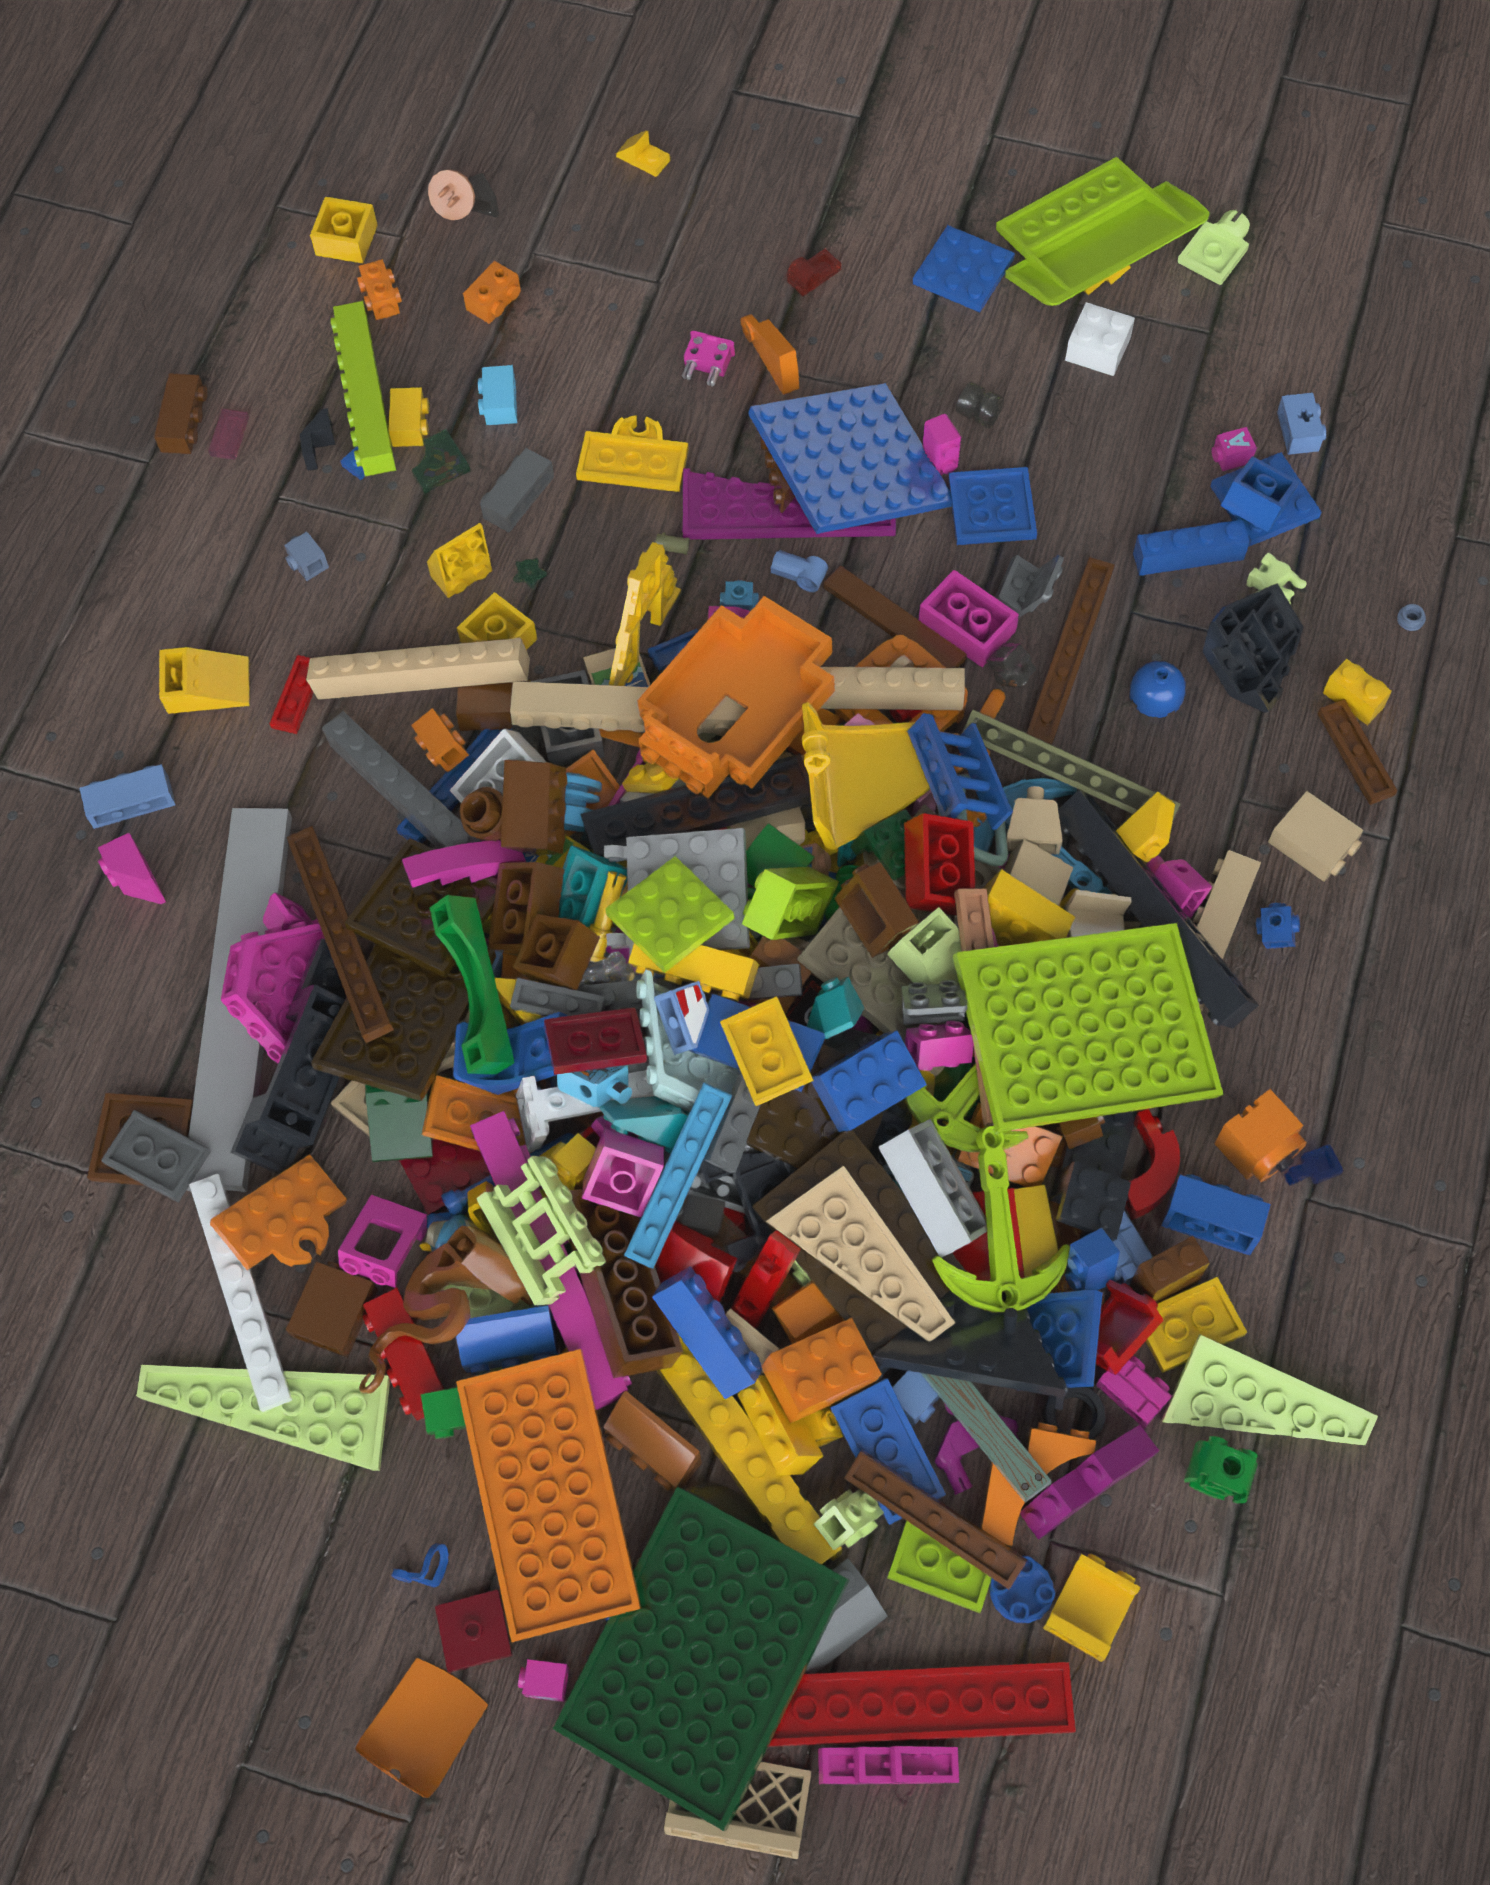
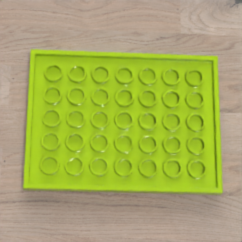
M1177 923L956 952L953 955L959 985L965 991L968 1007L966 1014L995 1132L1218 1098L1223 1095Z

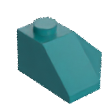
M834 977L821 985L822 989L815 998L807 1027L823 1032L826 1036L825 1039L854 1027L865 1009L849 977L841 980Z

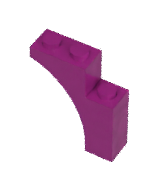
M1138 1425L1093 1453L1075 1470L1052 1483L1020 1512V1515L1039 1540L1101 1493L1142 1467L1159 1452V1449L1141 1425Z

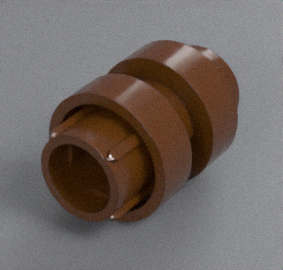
M482 787L468 794L463 799L460 805L462 826L469 835L482 841L501 840L503 793L491 787Z

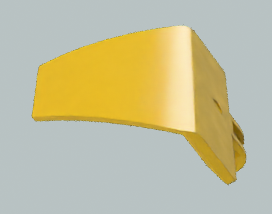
M809 702L802 704L805 734L802 736V745L806 752L804 755V765L809 773L813 822L825 847L835 850L854 840L864 830L897 814L930 790L907 732L915 722L861 726L823 725Z

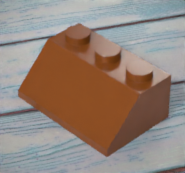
M625 1390L603 1426L605 1433L608 1435L605 1440L618 1451L622 1448L632 1455L629 1460L640 1470L645 1471L648 1468L656 1475L654 1481L667 1492L671 1488L674 1491L677 1487L682 1489L702 1465L700 1451Z

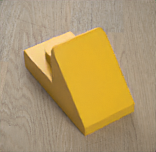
M647 130L630 137L616 153V157L655 177L670 162V154L649 144V133Z

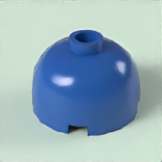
M1166 661L1150 662L1137 670L1130 684L1129 697L1131 701L1133 699L1139 712L1149 717H1166L1168 713L1174 710L1176 712L1182 705L1185 698L1186 681L1181 671L1173 664Z

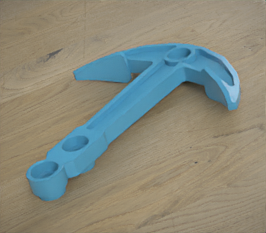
M1045 778L1021 780L1003 787L1012 811L1017 798H1027V789L1029 787L1037 786L1043 788L1044 800L1074 795L1077 792V788L1071 785ZM1012 814L1005 820L1006 829H1009ZM987 818L984 823L977 819L981 825L974 827V846L989 852L995 832L991 829ZM1062 846L1059 855L1051 854L1073 867L1067 883L1072 889L1077 888L1081 891L1088 890L1095 893L1113 894L1107 887H1103L1102 880L1082 862L1076 861ZM1085 881L1087 886H1081L1077 882Z

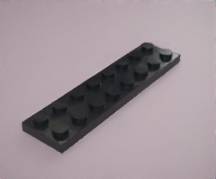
M801 754L776 760L753 788L746 784L741 785L737 783L729 774L709 798L701 793H693L684 785L582 813L581 819L592 852L604 857V846H627L626 837L717 830L810 804L809 773L804 765Z

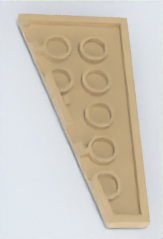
M844 1166L765 1221L926 1341L930 1342L955 1323Z

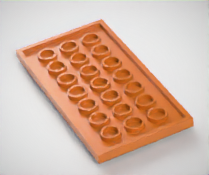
M578 1349L456 1381L511 1642L641 1609L583 1350Z

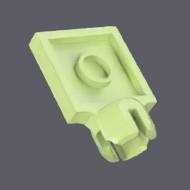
M1230 210L1224 213L1215 224L1206 221L1179 255L1178 263L1222 285L1248 250L1249 243L1243 240L1250 226L1248 219L1244 214H1241L1233 222L1232 219L1238 211Z

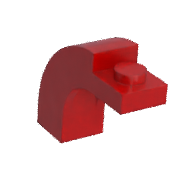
M1149 1109L1138 1112L1134 1121V1125L1150 1154L1151 1164L1150 1169L1145 1174L1129 1181L1131 1185L1125 1208L1131 1220L1149 1213L1165 1199L1176 1179L1180 1164L1179 1144L1174 1131L1171 1130L1162 1134L1163 1128L1157 1116H1152Z

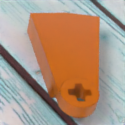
M752 314L742 317L740 322L746 339L752 342L782 394L785 395L799 389L796 350L769 319L759 323Z

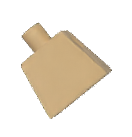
M1037 786L1029 787L1027 789V798L1016 799L1007 833L1008 851H1013L1025 839L1030 843L1036 844L1049 854L1059 855L1062 845V833L1057 802L1054 800H1044L1043 788Z

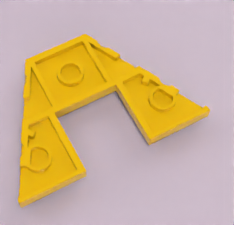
M652 542L647 552H642L637 568L635 570L632 569L629 573L627 580L628 591L621 626L615 640L617 645L609 680L610 686H625L639 663L640 621L646 611L651 612L650 623L661 626L681 593V589L675 586L677 578L674 577L672 566L666 564L668 556L665 554L663 545Z

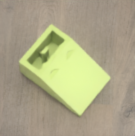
M938 907L904 936L887 955L912 982H924L929 985L939 984L944 980H954L959 983L953 955L956 952H962L959 929Z

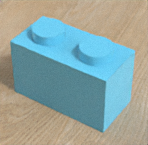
M513 365L482 367V378H478L479 394H483V399H478L480 415L485 416L486 425L517 423L516 380Z

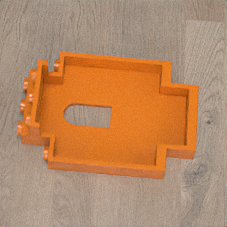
M763 596L744 619L721 605L637 700L639 715L643 719L645 727L644 734L638 739L641 756L648 763H656L662 767L669 777L673 779L678 778L686 783L688 789L693 793H701L707 798L712 795L729 774L737 783L741 785L746 784L753 788L804 728L802 704L809 702L818 712L834 693V676L820 668L832 654V638L766 596ZM725 696L746 708V711L719 741L707 743L698 737L697 731L700 725Z

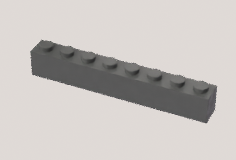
M344 711L322 727L330 746L438 849L459 844L482 842V840L469 835L463 828L462 822Z

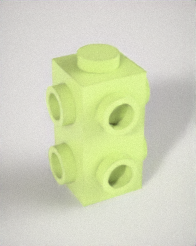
M849 1489L839 1498L831 1500L820 1510L823 1516L814 1525L833 1550H836L843 1544H846L849 1548L878 1527L875 1520L884 1512L878 1506L877 1500L861 1489L855 1493H852Z

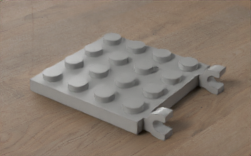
M744 828L626 837L627 846H604V857L606 859L609 858V862L627 860L628 891L676 856L734 912L735 919L701 945L717 950L750 948L749 928L742 925L745 917L743 910L748 902L746 833ZM606 934L608 947L611 946V949L629 948L631 955L634 942L626 934Z

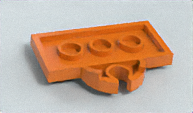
M437 1075L432 1082L421 1135L480 1151L470 1125L504 1111L508 1120L514 1118L520 1132V1135L516 1136L519 1146L526 1145L516 1099L518 1088L497 1095L470 1084Z
M309 1154L213 1217L210 1225L246 1270H249L271 1254L281 1263L290 1267L293 1265H304L311 1263L312 1257L310 1252L301 1249L299 1242L302 1240L312 1241L315 1245L316 1253L321 1256L329 1238V1229L325 1217L345 1205L347 1198Z

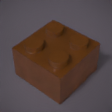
M537 914L513 968L532 981L577 991L600 936L578 920Z

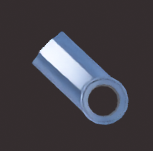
M779 550L773 558L771 573L796 581L797 585L805 591L816 592L829 567L819 557L809 556L805 559Z

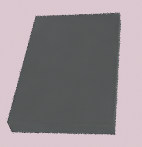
M134 1110L101 1161L105 1165L179 1203L211 1151L202 1144Z

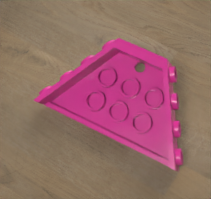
M318 919L311 921L312 925L306 926L305 921L289 925V930L284 931L282 926L265 930V935L260 936L258 931L241 935V941L230 946L221 1001L227 1007L228 1012L242 1023L247 1029L248 1034L257 1040L267 1051L268 1056L277 1063L281 1059L295 1022L287 1019L286 1015L317 940L325 939Z

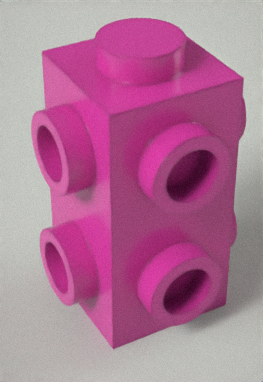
M947 1021L943 1025L921 1024L918 1028L906 1029L905 1045L919 1070L928 1071L932 1070L933 1067L939 1066L958 1067L962 1063L972 1062L974 1042L971 1031L963 1023Z

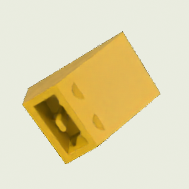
M481 523L434 550L427 561L431 578L448 598L463 592L467 586L477 580L484 579L492 572Z
M189 647L160 650L159 698L167 713L250 706L249 657Z

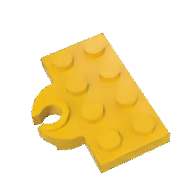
M630 416L625 419L621 417L615 423L611 434L585 432L576 477L577 480L680 492L683 468L686 465L689 446L686 442L663 440L662 428L659 422H655L649 417H646L644 420L646 430L640 433L633 431L637 427L636 416Z

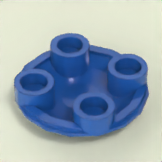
M1022 1556L1027 1559V1562L1011 1588L1007 1589L994 1579H991L990 1597L995 1609L1004 1618L1015 1623H1031L1042 1618L1050 1609L1055 1598V1590L1048 1572L1032 1557Z

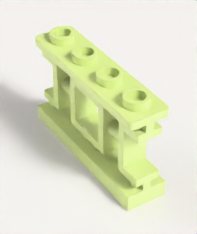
M531 1156L527 1160L528 1163L521 1166L528 1179L521 1186L511 1192L508 1185H497L493 1188V1192H484L476 1199L534 1305H551L560 1298L558 1294H563L566 1291L559 1279L561 1275L574 1265H576L580 1273H590L594 1270L595 1266L603 1265L606 1260L602 1255L603 1250L600 1243L592 1237L586 1227V1218L581 1212L577 1211L573 1204L570 1190L560 1181L556 1165L547 1157ZM539 1186H542L547 1197L536 1203L531 1193ZM521 1201L526 1212L516 1219L510 1207H514ZM546 1212L557 1233L541 1245L529 1224ZM571 1238L578 1251H573L566 1256L561 1245ZM550 1254L556 1265L546 1272L539 1260L544 1259Z

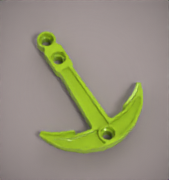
M976 1064L943 1102L937 1101L926 1090L927 1085L905 1098L908 1109L917 1122L921 1124L931 1119L945 1145L966 1152L981 1151L976 1142V1136L980 1128L964 1120V1117L980 1097ZM944 1118L948 1121V1125L940 1126L937 1120ZM1002 1131L1004 1134L1002 1149H1008L1028 1139L1027 1131ZM985 1135L987 1145L990 1143V1138L988 1135Z
M989 1126L979 1130L976 1142L981 1149L978 1161L981 1188L985 1194L990 1281L976 1280V1275L954 1267L940 1256H935L932 1261L946 1286L969 1305L991 1312H1005L1007 1308H1014L1018 1311L1041 1301L1057 1285L1065 1272L1070 1246L1067 1244L1063 1245L1048 1261L1033 1269L1032 1273L1034 1275L1020 1278L1007 1192L1009 1186L1006 1153L1002 1149L1004 1134L1003 1132H995L994 1126ZM985 1135H988L990 1138L989 1145L985 1142ZM989 1165L993 1168L992 1176L988 1172ZM1002 1291H1004L1007 1296L1005 1302H1003L1002 1300Z

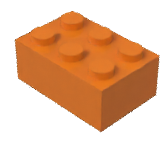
M852 1318L769 1354L761 1366L790 1424L873 1385L882 1375Z

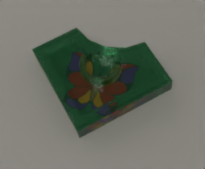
M446 429L423 440L425 456L420 464L412 469L413 476L424 493L471 471L470 465Z

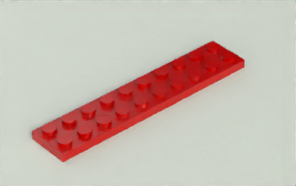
M1069 1662L804 1674L768 1747L1075 1733Z

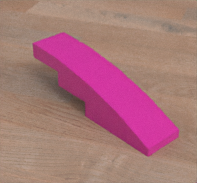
M501 840L459 844L431 850L404 858L402 862L413 888L440 879L441 884L445 885L468 876L471 883L498 874L500 863L526 862L522 852L501 847Z
M894 1746L818 1749L819 1784L959 1783L958 1747Z

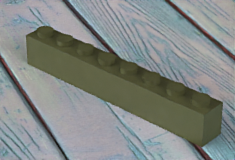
M972 710L963 730L964 732L971 723H974L979 730L985 747L1132 814L1138 811L1157 793L977 710ZM1169 798L1175 804L1173 815L1174 821L1176 814L1182 803Z

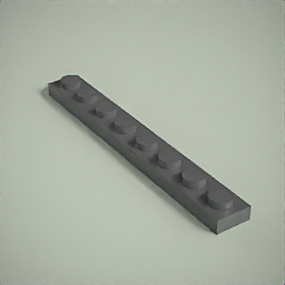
M789 964L758 968L749 999L740 997L738 1002L770 999L776 996L780 998L803 995L801 965ZM664 977L653 978L654 983L669 990L691 984L682 981L680 986L664 981ZM638 980L578 986L577 991L604 996L606 998L604 1011L616 1010L619 1007L643 1008L642 999H638L636 993ZM711 989L710 994L704 993L707 1004L712 994L721 996L722 992Z

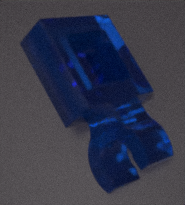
M1329 1144L1304 1153L1300 1157L1303 1164L1289 1168L1288 1173L1284 1174V1177L1289 1186L1297 1184L1308 1177L1311 1178L1315 1185L1341 1175L1344 1170Z

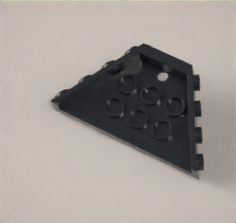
M951 1290L939 1300L955 1323L930 1342L926 1341L909 1327H906L885 1346L877 1348L872 1356L882 1375L890 1368L1045 1394L1049 1396L1054 1408L1063 1410L1064 1396L1067 1395L1065 1380L1063 1377H1058L1051 1354L1045 1352L1039 1331L1033 1329L1030 1323L1027 1308L1018 1311L1014 1308H1007L1005 1312H991L969 1305ZM1002 1292V1300L1005 1302L1007 1296L1006 1293Z

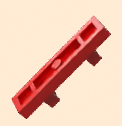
M775 1230L766 1241L730 1309L757 1330L801 1249L778 1230Z

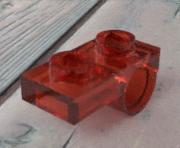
M823 249L809 260L799 257L792 262L788 269L787 282L804 297L841 271L842 263L826 249Z

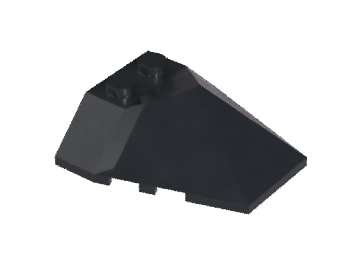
M1276 583L1224 606L1210 622L1202 652L1230 697L1266 713L1272 709L1282 695L1283 688L1280 686L1283 677L1289 674L1290 667L1287 665L1290 656L1296 653L1304 627L1280 586Z

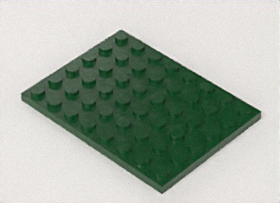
M677 1487L633 1571L641 1609L609 1618L553 1730L720 1830L726 1831L850 1580Z

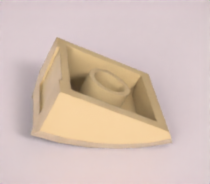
M800 807L730 826L731 829L744 828L746 833V850L768 823L799 845L805 840V821Z

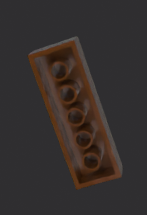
M582 1189L570 1190L573 1204L577 1211L581 1212L586 1218V1227L592 1237L600 1243L603 1250L602 1255L606 1260L603 1265L595 1266L592 1272L580 1273L613 1379L671 1368L684 1351L677 1331L652 1298L661 1284L656 1268L654 1266L652 1269L624 1256L639 1224L638 1216L582 1199ZM570 1238L569 1241L572 1251H578L572 1239Z

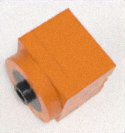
M1271 1089L1254 1101L1253 1104L1255 1106L1251 1107V1105H1248L1241 1115L1238 1113L1225 1123L1214 1143L1246 1180L1254 1175L1260 1182H1263L1278 1171L1282 1173L1294 1163L1293 1158L1307 1143L1299 1134L1304 1125Z

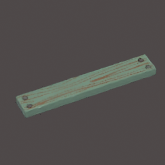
M921 1373L1025 1503L1051 1484V1479L970 1381Z

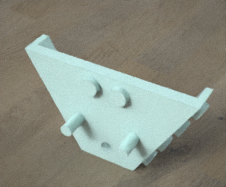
M645 969L641 980L637 981L636 993L637 998L642 999L643 1008L640 1009V1025L645 1027L646 1037H644L643 1041L650 1066H647L646 1076L648 1084H652L653 1095L690 1112L704 1082L731 1094L738 1074H742L739 1069L692 1053L689 1050L674 1055L654 1000L655 996L671 990L654 983L652 972Z

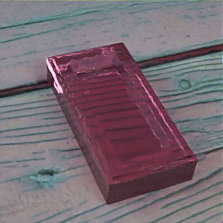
M222 409L208 450L210 456L236 459L249 420L247 412Z

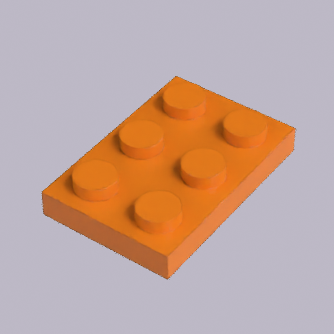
M978 1103L970 1123L980 1129L985 1126L983 1125L981 1103ZM1041 1126L1009 1130L1027 1131L1029 1136L1028 1139L1018 1145L1004 1150L1007 1159L1009 1181L1024 1187L1041 1186L1062 1136ZM957 1150L954 1158L958 1162L979 1169L978 1155L980 1152ZM989 1165L988 1172L993 1174V1168Z

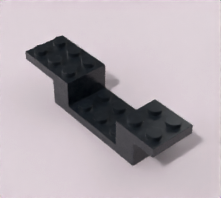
M323 938L317 940L286 1015V1018L295 1022L267 1093L252 1098L230 1152L278 1175L292 1166L298 1148L313 1145L339 1076L314 1069L311 1064L347 998L328 945Z
M1137 1110L1104 1115L1105 1123L1100 1125L1103 1136L1072 1149H1069L1065 1141L1050 1201L1060 1204L1056 1221L1090 1234L1103 1228L1112 1242L1117 1240L1131 1182L1120 1177Z

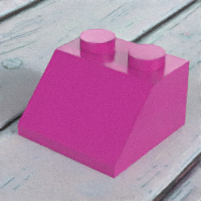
M130 833L98 847L102 856L101 859H98V863L113 887L119 886L124 895L158 904L166 902L145 857Z

